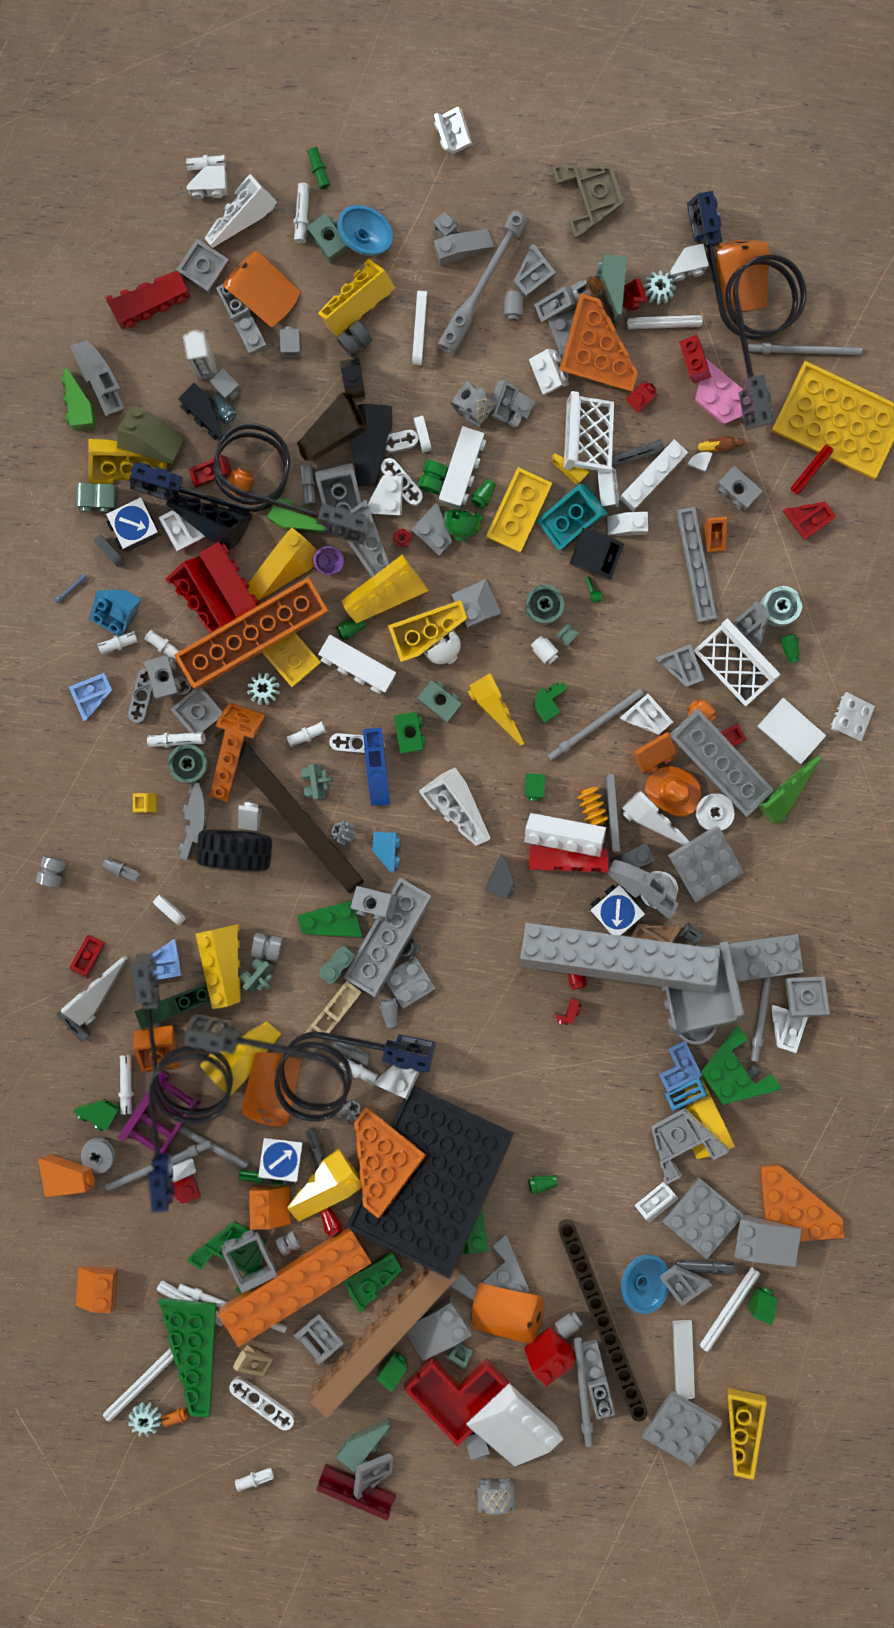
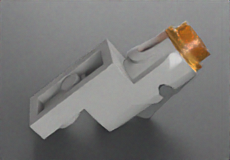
M590 276L571 287L564 286L534 304L540 321L547 322L548 319L558 314L571 311L576 308L581 293L596 297L603 290V286L597 276Z

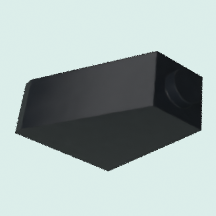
M359 358L340 361L345 393H352L354 398L364 397L365 390Z

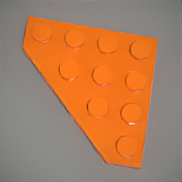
M581 293L578 298L559 371L633 392L638 372L635 366H633L622 341H620L609 316H607L603 304L599 298Z
M365 1107L354 1122L357 1135V1154L360 1163V1181L363 1190L362 1199L363 1206L377 1218H380L426 1157V1154L372 1110Z
M779 1164L760 1166L765 1220L802 1228L800 1242L844 1238L843 1219Z

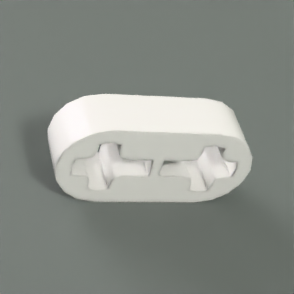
M415 417L414 423L422 453L432 451L424 417Z
M405 430L389 434L386 443H389L390 439L393 442L399 441L400 443H395L394 448H390L387 445L385 451L396 453L416 447L418 444L417 433L414 430ZM407 435L415 437L411 444L408 441L402 442L401 440L407 439Z
M159 894L154 899L153 903L177 925L180 926L185 921L186 917L162 895Z

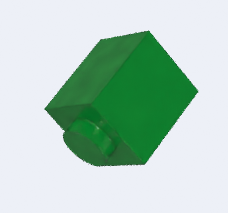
M526 773L524 797H528V801H540V798H544L545 774Z

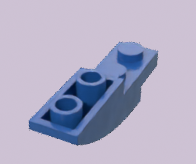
M382 727L363 729L371 806L390 804Z

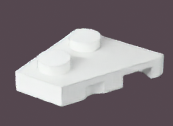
M382 476L368 503L371 514L402 515L403 476Z
M173 510L158 517L177 553L207 538Z
M646 694L620 717L622 721L656 735H659L673 723L649 694Z
M771 1004L776 1046L796 1053L808 1017H790L789 1010Z
M393 1065L376 1079L373 1084L408 1099L419 1072L414 1069L397 1068Z

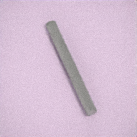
M181 1126L178 1131L198 1144L208 1141L184 1126ZM212 1142L213 1147L209 1148V1150L246 1169L249 1164L247 1161Z

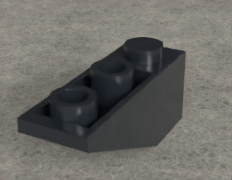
M193 383L178 398L181 403L180 408L187 415L191 413L195 417L193 420L201 428L205 426L209 430L207 433L215 441L217 439L220 440L223 434L208 395Z

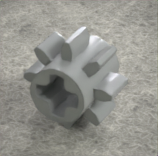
M342 820V823H336L332 828L333 840L342 845H345L346 842H352L356 834L355 830H353L354 825L345 820Z
M346 1098L345 1104L337 1116L343 1122L349 1120L352 1123L361 1114L359 1112L360 1105L354 1098L350 1101Z

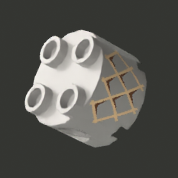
M469 381L464 383L450 402L452 408L459 415L463 414L465 420L477 427L483 424L496 406L491 399L487 398L488 393L482 388L475 389V386Z
M502 1477L499 1478L498 1482H491L490 1478L479 1480L480 1484L476 1486L478 1492V1512L482 1513V1509H484L485 1514L509 1513V1508L515 1511V1484L510 1482V1478Z

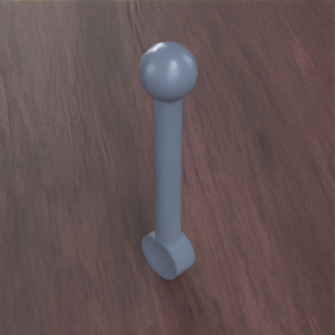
M82 574L79 577V580H77L63 594L55 597V602L61 603L62 599L68 593H70L81 582L86 581L87 576L85 574Z

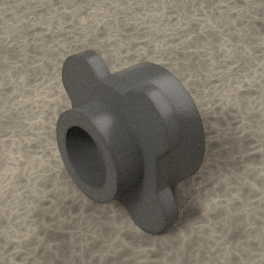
M409 939L401 955L405 956L406 960L410 962L419 953L420 947L414 944L413 939Z

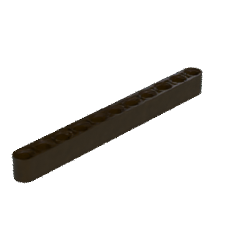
M225 729L220 730L215 735V738L221 745ZM244 741L238 765L346 891L351 894L355 891L356 886H360L365 882L363 878Z
M564 1219L558 1225L563 1245L629 1413L633 1420L643 1421L648 1414L645 1402L575 1224L569 1219ZM565 1226L572 1227V1231L568 1234L563 1233L562 1229ZM572 1244L579 1245V1249L577 1251L573 1252L569 1250ZM579 1262L586 1263V1267L584 1269L580 1270L576 1268ZM587 1280H592L593 1285L591 1287H585L583 1286L584 1282ZM599 1298L600 1303L598 1305H592V1299ZM601 1316L607 1317L605 1323H599L598 1319ZM608 1334L614 1335L612 1341H606L605 1337ZM616 1352L621 1353L619 1359H613L612 1355ZM626 1370L629 1372L625 1377L619 1376L621 1371ZM628 1389L636 1390L632 1395L626 1394ZM636 1407L643 1408L639 1413L633 1412Z

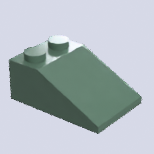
M604 254L602 261L598 262L596 279H599V289L614 326H618L622 315L627 257Z

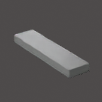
M614 774L605 776L609 817L610 851L615 852L620 851L615 780Z

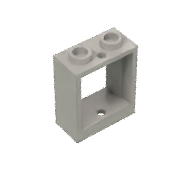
M249 1230L243 1233L242 1237L236 1240L232 1238L222 1246V1253L241 1293L277 1277V1269L258 1230ZM256 1240L268 1266L242 1277L230 1251Z

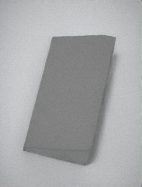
M506 380L498 381L491 398L496 406L488 418L507 424L511 414L509 408L520 388Z

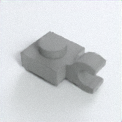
M518 392L509 408L513 414L507 425L512 428L518 427L521 417L523 419L528 418L535 401Z

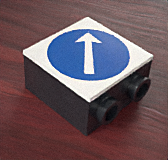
M142 498L136 499L106 514L109 519L106 522L111 532L115 531L117 538H115L118 547L120 549L123 548L126 552L161 536Z
M618 884L607 888L604 891L606 895L601 899L597 897L590 903L592 907L589 909L611 935L619 936L645 915Z
M264 1138L258 1178L263 1180L262 1183L274 1184V1181L282 1182L283 1186L293 1187V1183L298 1184L303 1143Z

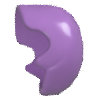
M324 546L314 554V567L321 574L333 575L341 571L344 565V556L338 548Z

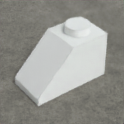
M627 512L607 516V536L646 535L648 532V512Z

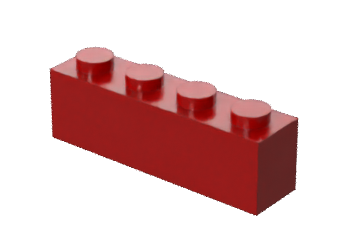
M177 270L155 278L153 284L144 282L139 284L134 291L125 289L120 291V296L113 298L112 295H109L105 299L121 329H130L141 320H149L154 314L169 310L170 306L186 302L190 295Z
M218 541L201 550L199 555L238 618L256 608L260 603L255 594L250 595L247 590L250 586L245 577L240 578L237 573L240 569L235 560L230 561L227 556L230 552L225 543L221 545Z
M200 556L184 561L165 578L169 584L173 583L179 596L183 595L188 601L187 606L198 613V619L210 633L237 618Z
M533 844V846H529L528 869L608 872L607 849H602L600 857Z

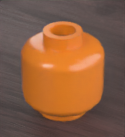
M242 468L232 470L227 480L231 485L250 492L254 483V479L251 477L252 473ZM230 491L234 495L241 497L240 495Z
M705 699L699 702L695 700L688 706L690 711L687 716L697 708L711 723L716 718L714 716L716 710Z

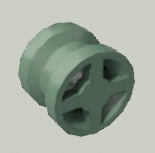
M567 623L555 637L561 639L567 647L579 635V632L573 630L571 624Z

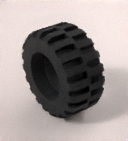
M219 829L201 830L198 834L196 861L200 866L213 869L244 872L266 871L270 867L272 839L268 835L254 832Z

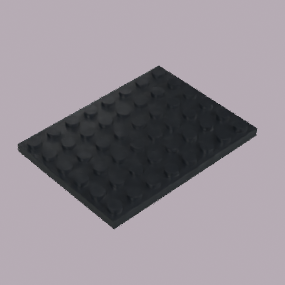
M413 1086L408 1099H403L391 1127L424 1152L426 1157L380 1218H377L363 1206L362 1190L346 1228L451 1279L515 1133Z

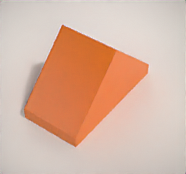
M727 517L708 518L703 523L706 551H725Z

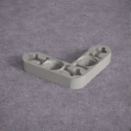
M147 669L140 670L137 675L128 711V717L134 723L145 721L153 693L151 682L147 680L144 683L145 680L142 678V675L147 674ZM162 673L160 675V680L163 677H169V674ZM175 675L176 678L179 677L181 684L186 681V685L189 686L184 692H181L182 689H179V695H188L193 690L187 678ZM139 691H145L147 693V699L145 701H139L137 699V694ZM135 702L145 705V708L140 707L139 712L142 714V717H138L137 720L133 716V712L138 710V706H134Z

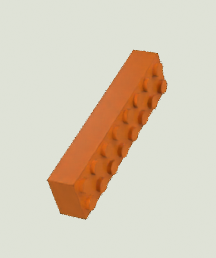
M308 577L174 654L192 688L198 690L330 613Z
M345 1228L278 1270L277 1277L243 1292L219 1307L218 1316L237 1346L240 1347L371 1264V1256L357 1234Z

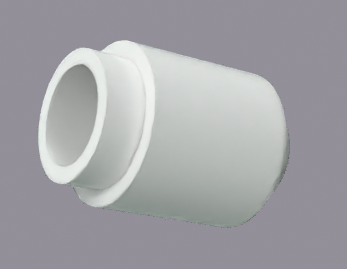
M540 636L531 644L532 651L544 664L547 662L551 664L558 658L557 653L559 651L547 638Z

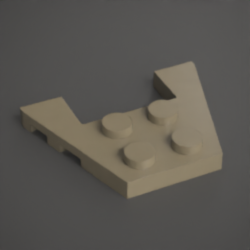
M552 166L556 185L576 180L587 215L569 221L574 239L583 235L623 205V198L612 166Z

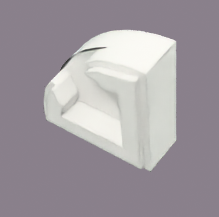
M701 452L694 455L687 466L705 472L712 453Z

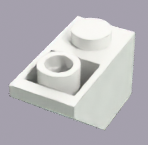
M205 166L187 185L189 196L195 199H201L204 196H211L213 198L227 196V172L225 166Z
M699 244L684 248L672 267L668 279L674 278L675 281H681L687 276L693 275V277L703 275L709 266L704 245Z
M244 802V806L239 805L238 829L259 831L262 809L258 808V804Z

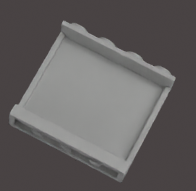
M728 941L721 942V947L713 948L720 949L714 994L662 987L663 993L666 992L667 999L664 1000L665 1007L671 1014V1018H668L671 1030L674 1029L676 1035L746 1020Z

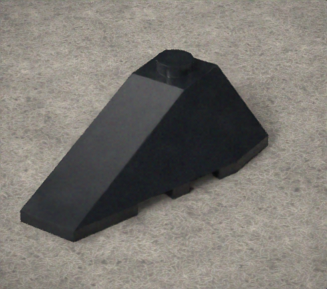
M357 404L368 428L350 439L357 486L377 485L382 465L381 460L384 449L386 450L388 443L386 442L389 432H391L393 426L392 406Z
M179 494L178 497L173 496L166 502L169 508L213 543L219 541L221 545L225 543L228 550L240 542L252 518V514L230 507L229 509L219 507L217 503L213 502L211 504L202 503L199 498Z

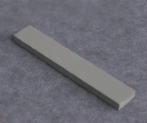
M690 507L676 510L697 622L716 620L717 614L696 508Z

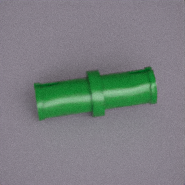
M313 147L306 151L312 165L311 171L315 174L319 189H325L331 185L325 171L326 165L322 162L318 147Z

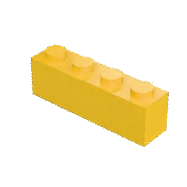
M369 258L364 263L366 267L362 271L357 270L353 275L355 277L354 280L349 284L345 283L341 287V294L333 296L318 312L329 331L336 336L346 331L354 322L359 321L362 315L373 309L379 301L389 296L391 291L396 288L386 271Z
M240 924L195 934L212 1009L227 1007L240 1002V977H238V967H240V959H238V948H240L238 931H240Z

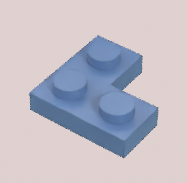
M683 1040L667 1048L675 1066L658 1074L667 1092L702 1076L686 1041Z

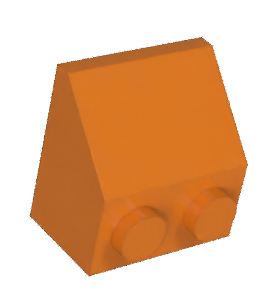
M666 732L630 754L642 773L647 771L650 774L658 769L657 765L664 762L666 764L675 759L673 755L677 751L670 734Z
M173 1025L153 1028L157 1064L166 1054L178 1048ZM149 1028L134 1030L133 1049L141 1072L153 1071ZM179 1061L164 1069L180 1067Z
M277 1185L252 1186L250 1188V1230L273 1229L291 1224V1212L287 1209V1206L290 1204V1187Z
M79 1266L76 1306L89 1312L111 1313L115 1307L117 1269Z

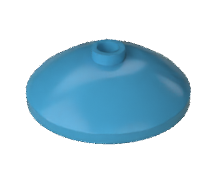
M353 205L344 209L338 218L337 228L339 235L344 243L355 252L376 256L384 253L390 247L393 240L392 228L386 218L373 208Z
M645 1254L638 1256L627 1266L622 1277L621 1292L626 1305L631 1310L640 1314H648L656 1311L665 1302L669 1289L661 1280L660 1275L666 1272L668 1267L662 1259L654 1255Z

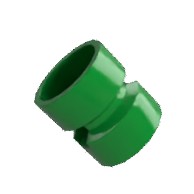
M426 460L422 470L424 475L420 476L417 487L426 492L439 495L443 487L442 480L446 478L449 467L436 461Z

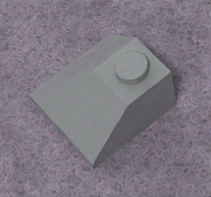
M486 579L451 594L454 602L461 600L467 616V619L464 621L466 629L502 614Z

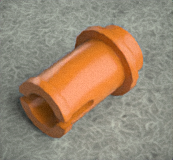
M178 1408L175 1412L162 1415L161 1419H165V1421H162V1424L165 1428L179 1422L183 1424L188 1419L186 1410Z

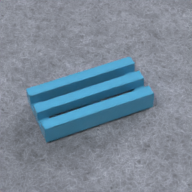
M700 1077L665 1093V1096L674 1112L708 1096ZM698 1085V1087L673 1099L670 1097L690 1086ZM701 1091L700 1094L676 1106L674 1105L675 1102Z

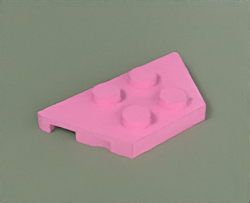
M707 360L712 377L699 382L695 402L723 425L742 418L738 392L743 391V389Z

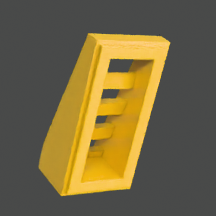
M556 453L552 455L551 462L576 485L581 484L588 477L590 471L578 467H572L571 470L563 469L564 457Z

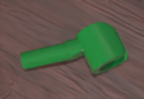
M586 577L585 580L590 591V600L594 603L601 602V591H595L590 577Z

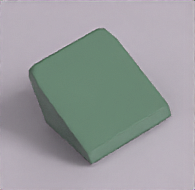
M459 1343L452 1348L446 1361L463 1370L473 1350Z

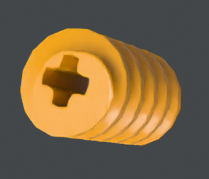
M591 787L575 792L581 793L577 800L584 801L579 807H586L581 812L583 815H588L584 822H590L591 825L596 826L604 824L609 817L602 816L606 809L600 808L604 804L603 801H597L602 796L601 794H595L599 787Z

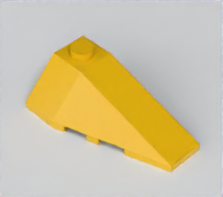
M337 1149L322 1160L317 1171L309 1177L308 1183L303 1189L299 1190L287 1206V1209L298 1222L350 1197L361 1189L360 1174L343 1153Z

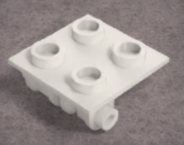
M846 692L844 696H841V702L839 707H837L839 711L838 713L835 712L834 715L836 717H834L833 722L830 724L832 726L831 730L840 731L858 741H862L875 706Z

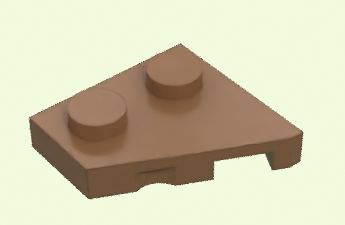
M637 923L630 937L672 943L681 928Z

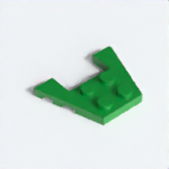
M739 1026L733 1029L701 1071L702 1076L722 1105L782 1089L772 1074L759 1083L754 1084L732 1050L748 1040Z
M234 1220L188 1256L187 1262L202 1270L212 1254L226 1261L222 1253L224 1243L232 1238L236 1240L242 1237V1234L250 1229ZM261 1236V1238H262V1240H263V1242H264V1244H265V1246H266L267 1240ZM256 1240L230 1251L238 1269L245 1273L243 1277L259 1270L263 1254ZM237 1285V1287L235 1288L236 1291H237L238 1293L242 1294L241 1291H240V1289H239V1287H238V1285Z

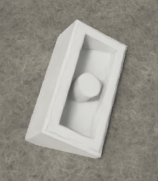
M612 467L611 472L597 471L601 505L604 507H619L616 469Z
M663 1181L640 1200L635 1207L645 1220L650 1223L676 1202L678 1197Z

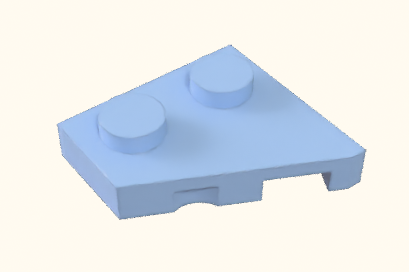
M106 672L69 687L83 721L91 716L113 690Z
M173 939L153 953V959L157 961L155 974H158L159 979L182 976L177 940Z

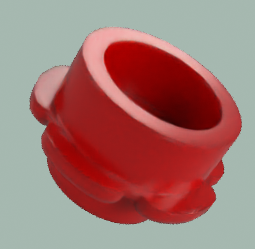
M399 529L398 532L394 533L393 540L397 547H407L410 545V540L412 539L410 532H407L405 529Z

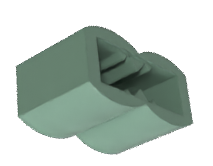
M77 483L76 507L85 513H92V510H100V513L106 514L117 509L118 487L113 484Z
M346 945L341 946L333 954L332 960L328 961L321 968L319 976L328 984L335 982L341 975L342 970L353 961L355 953Z

